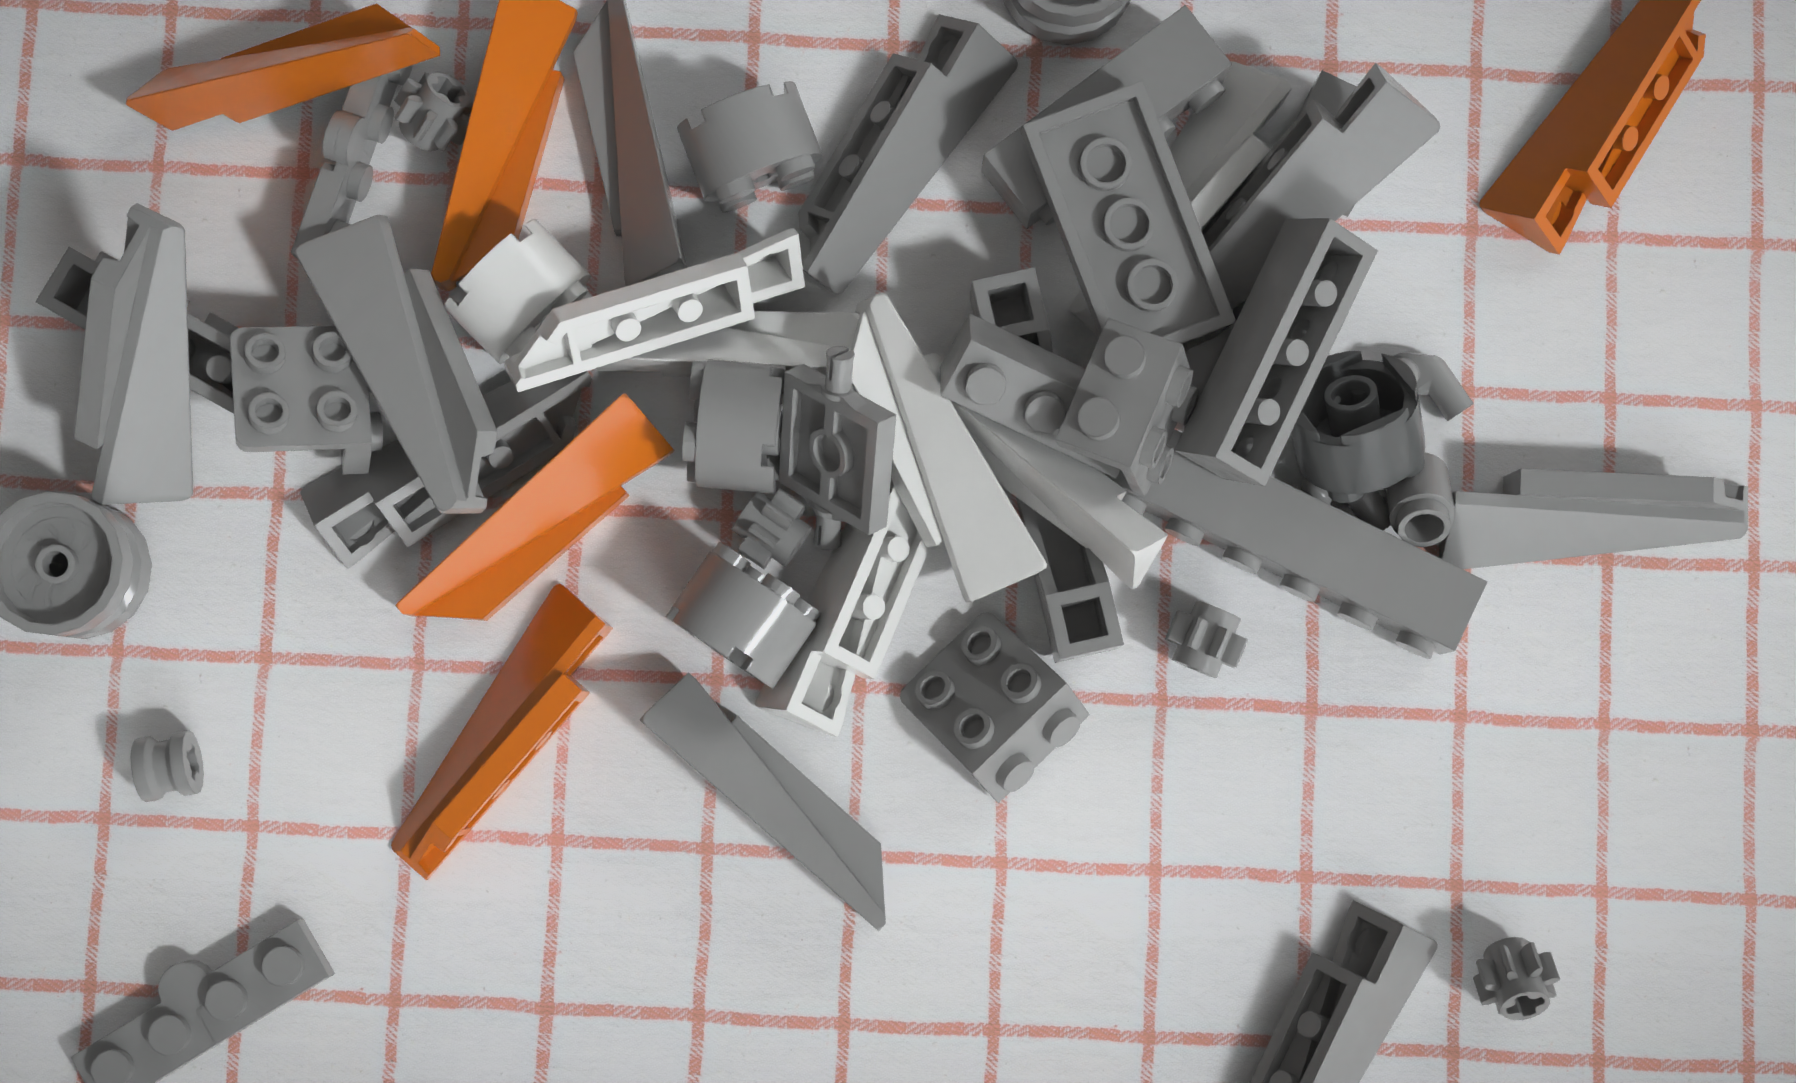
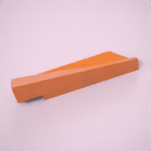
M499 0L431 271L435 285L441 290L449 292L456 288V282L463 279L489 251L509 234L512 233L519 240L565 80L562 73L553 70L578 15L575 8L560 0Z
M1640 0L1480 200L1479 206L1483 212L1549 253L1560 255L1586 200L1593 205L1612 208L1704 57L1706 34L1693 30L1694 11L1701 0Z
M376 3L222 57L220 60L165 69L126 98V105L172 131L221 114L237 123H242L440 56V47Z
M626 393L622 394L395 606L402 614L411 617L425 616L488 621L630 496L622 485L664 460L675 450Z
M562 584L555 585L548 594L391 843L393 852L425 880L432 876L590 694L572 675L611 632L613 627Z

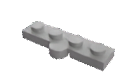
M413 65L350 86L342 110H337L330 118L324 134L322 151L324 158L335 161L336 164L333 165L325 162L320 169L291 250V254L295 258H297L295 249L300 244L351 225L348 223L356 201L362 202L371 187L373 167L369 164L377 142L382 144L386 141L392 127L394 111L390 105L397 85H404L411 74Z
M299 919L214 971L200 961L188 960L170 966L163 973L159 981L158 994L161 1003L70 1058L84 1083H157L325 981L335 973L304 919Z

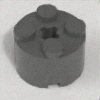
M1346 351L1327 356L1293 427L1291 436L1297 465L1301 474L1313 485L1326 490L1328 496L1333 501L1340 503L1357 501L1365 493L1382 490L1398 483L1404 478L1414 477L1424 468L1425 435L1416 377L1406 363L1394 356L1381 353L1383 362L1362 360L1361 351Z

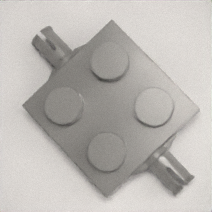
M842 346L831 347L826 351V376L802 364L785 371L779 483L801 495L814 508V513L816 514L814 545H819V548L823 550H834L840 546L841 521L847 522L867 535H871L887 527L896 414L863 397L854 390L852 372L855 353L853 350L849 351V348Z

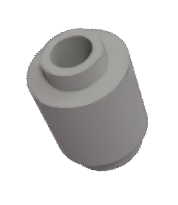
M1424 453L1425 464L1419 474L1411 478H1404L1398 483L1385 488L1391 527L1403 541L1416 547H1428L1443 541L1448 536L1456 516L1448 468L1442 459L1429 453Z

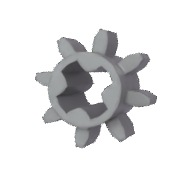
M440 72L424 73L419 83L408 78L394 99L400 106L394 118L400 122L399 128L403 136L416 147L427 151L438 149L445 151L451 141L461 146L465 139L470 119L468 116L473 107V103L470 102V94L465 86L454 77Z
M781 488L772 500L764 494L757 492L743 509L732 528L733 532L744 539L737 549L739 553L762 569L767 567L772 558L786 567L801 548L812 529L811 526L800 520V517L806 510L805 505Z
M1197 600L1190 615L1179 610L1176 611L1165 637V640L1177 644L1172 660L1213 678H1217L1222 664L1237 668L1248 642L1247 638L1235 634L1241 618Z
M1520 937L1504 938L1488 946L1483 954L1484 959L1476 961L1479 974L1474 976L1473 980L1481 1004L1489 1005L1495 1003L1498 1014H1502L1508 1019L1524 1020L1535 1017L1548 1008L1550 1004L1549 998H1555L1557 995L1553 984L1559 981L1560 977L1551 952L1538 954L1534 942H1529Z

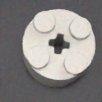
M536 219L524 224L530 231V236L520 242L512 233L509 234L469 271L458 284L467 293L460 304L449 297L444 305L446 311L499 364L504 363V360L523 351L553 308L593 297L585 287L591 275Z

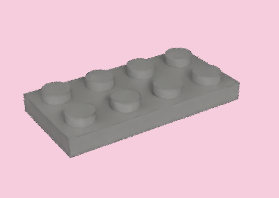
M1143 80L1022 125L1020 129L1021 135L1099 337L1107 318L1180 344L1236 323Z

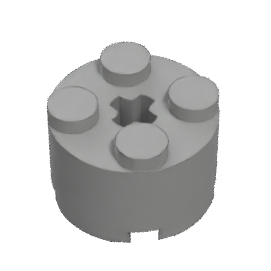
M792 81L784 82V94L774 96L770 84L755 87L719 100L701 109L705 122L691 129L687 118L677 126L679 136L704 200L706 202L718 201L723 213L737 210L757 200L754 191L777 182L780 190L784 191L811 181L815 178L813 169L816 168L815 163L823 157L796 84Z
M708 359L707 362H693L690 376V400H695L694 422L685 423L682 445V460L687 461V482H696L697 487L775 494V480L778 481L780 469L783 404H780V396L784 394L785 371H787L785 365Z
M718 542L713 551L708 553L665 617L692 636H696L703 643L711 647V649L757 680L774 689L817 624L815 622L821 615V612L801 599L800 594L769 573L766 576L750 566L751 563L723 543Z

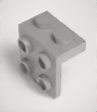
M1107 318L1056 437L1058 445L1121 469L1131 491L1145 496L1152 482L1161 484L1167 475L1174 454V448L1168 446L1177 423L1187 424L1199 394V389L1192 386L1193 370L1190 369L1183 344Z
M242 327L234 330L230 336L235 440L238 448L245 452L341 449L342 475L369 474L371 451H379L383 447L381 413L370 412L369 393L372 392L336 327Z
M989 612L982 613L976 617L900 693V700L906 708L962 763L997 803L1010 792L1023 787L1031 778L1034 768L1056 747L1068 743L1078 732L1080 724L1090 715L1069 685L1005 624Z

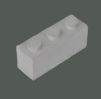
M969 313L940 366L941 396L1114 478L1117 477L1121 470L1060 447L1056 441V437L1086 369Z

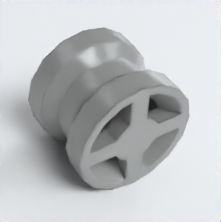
M190 730L175 732L169 740L157 741L151 736L134 740L130 757L131 771L136 791L141 800L145 802L160 800L166 792L178 791L184 796L201 792L204 777L203 761L198 741L193 732Z

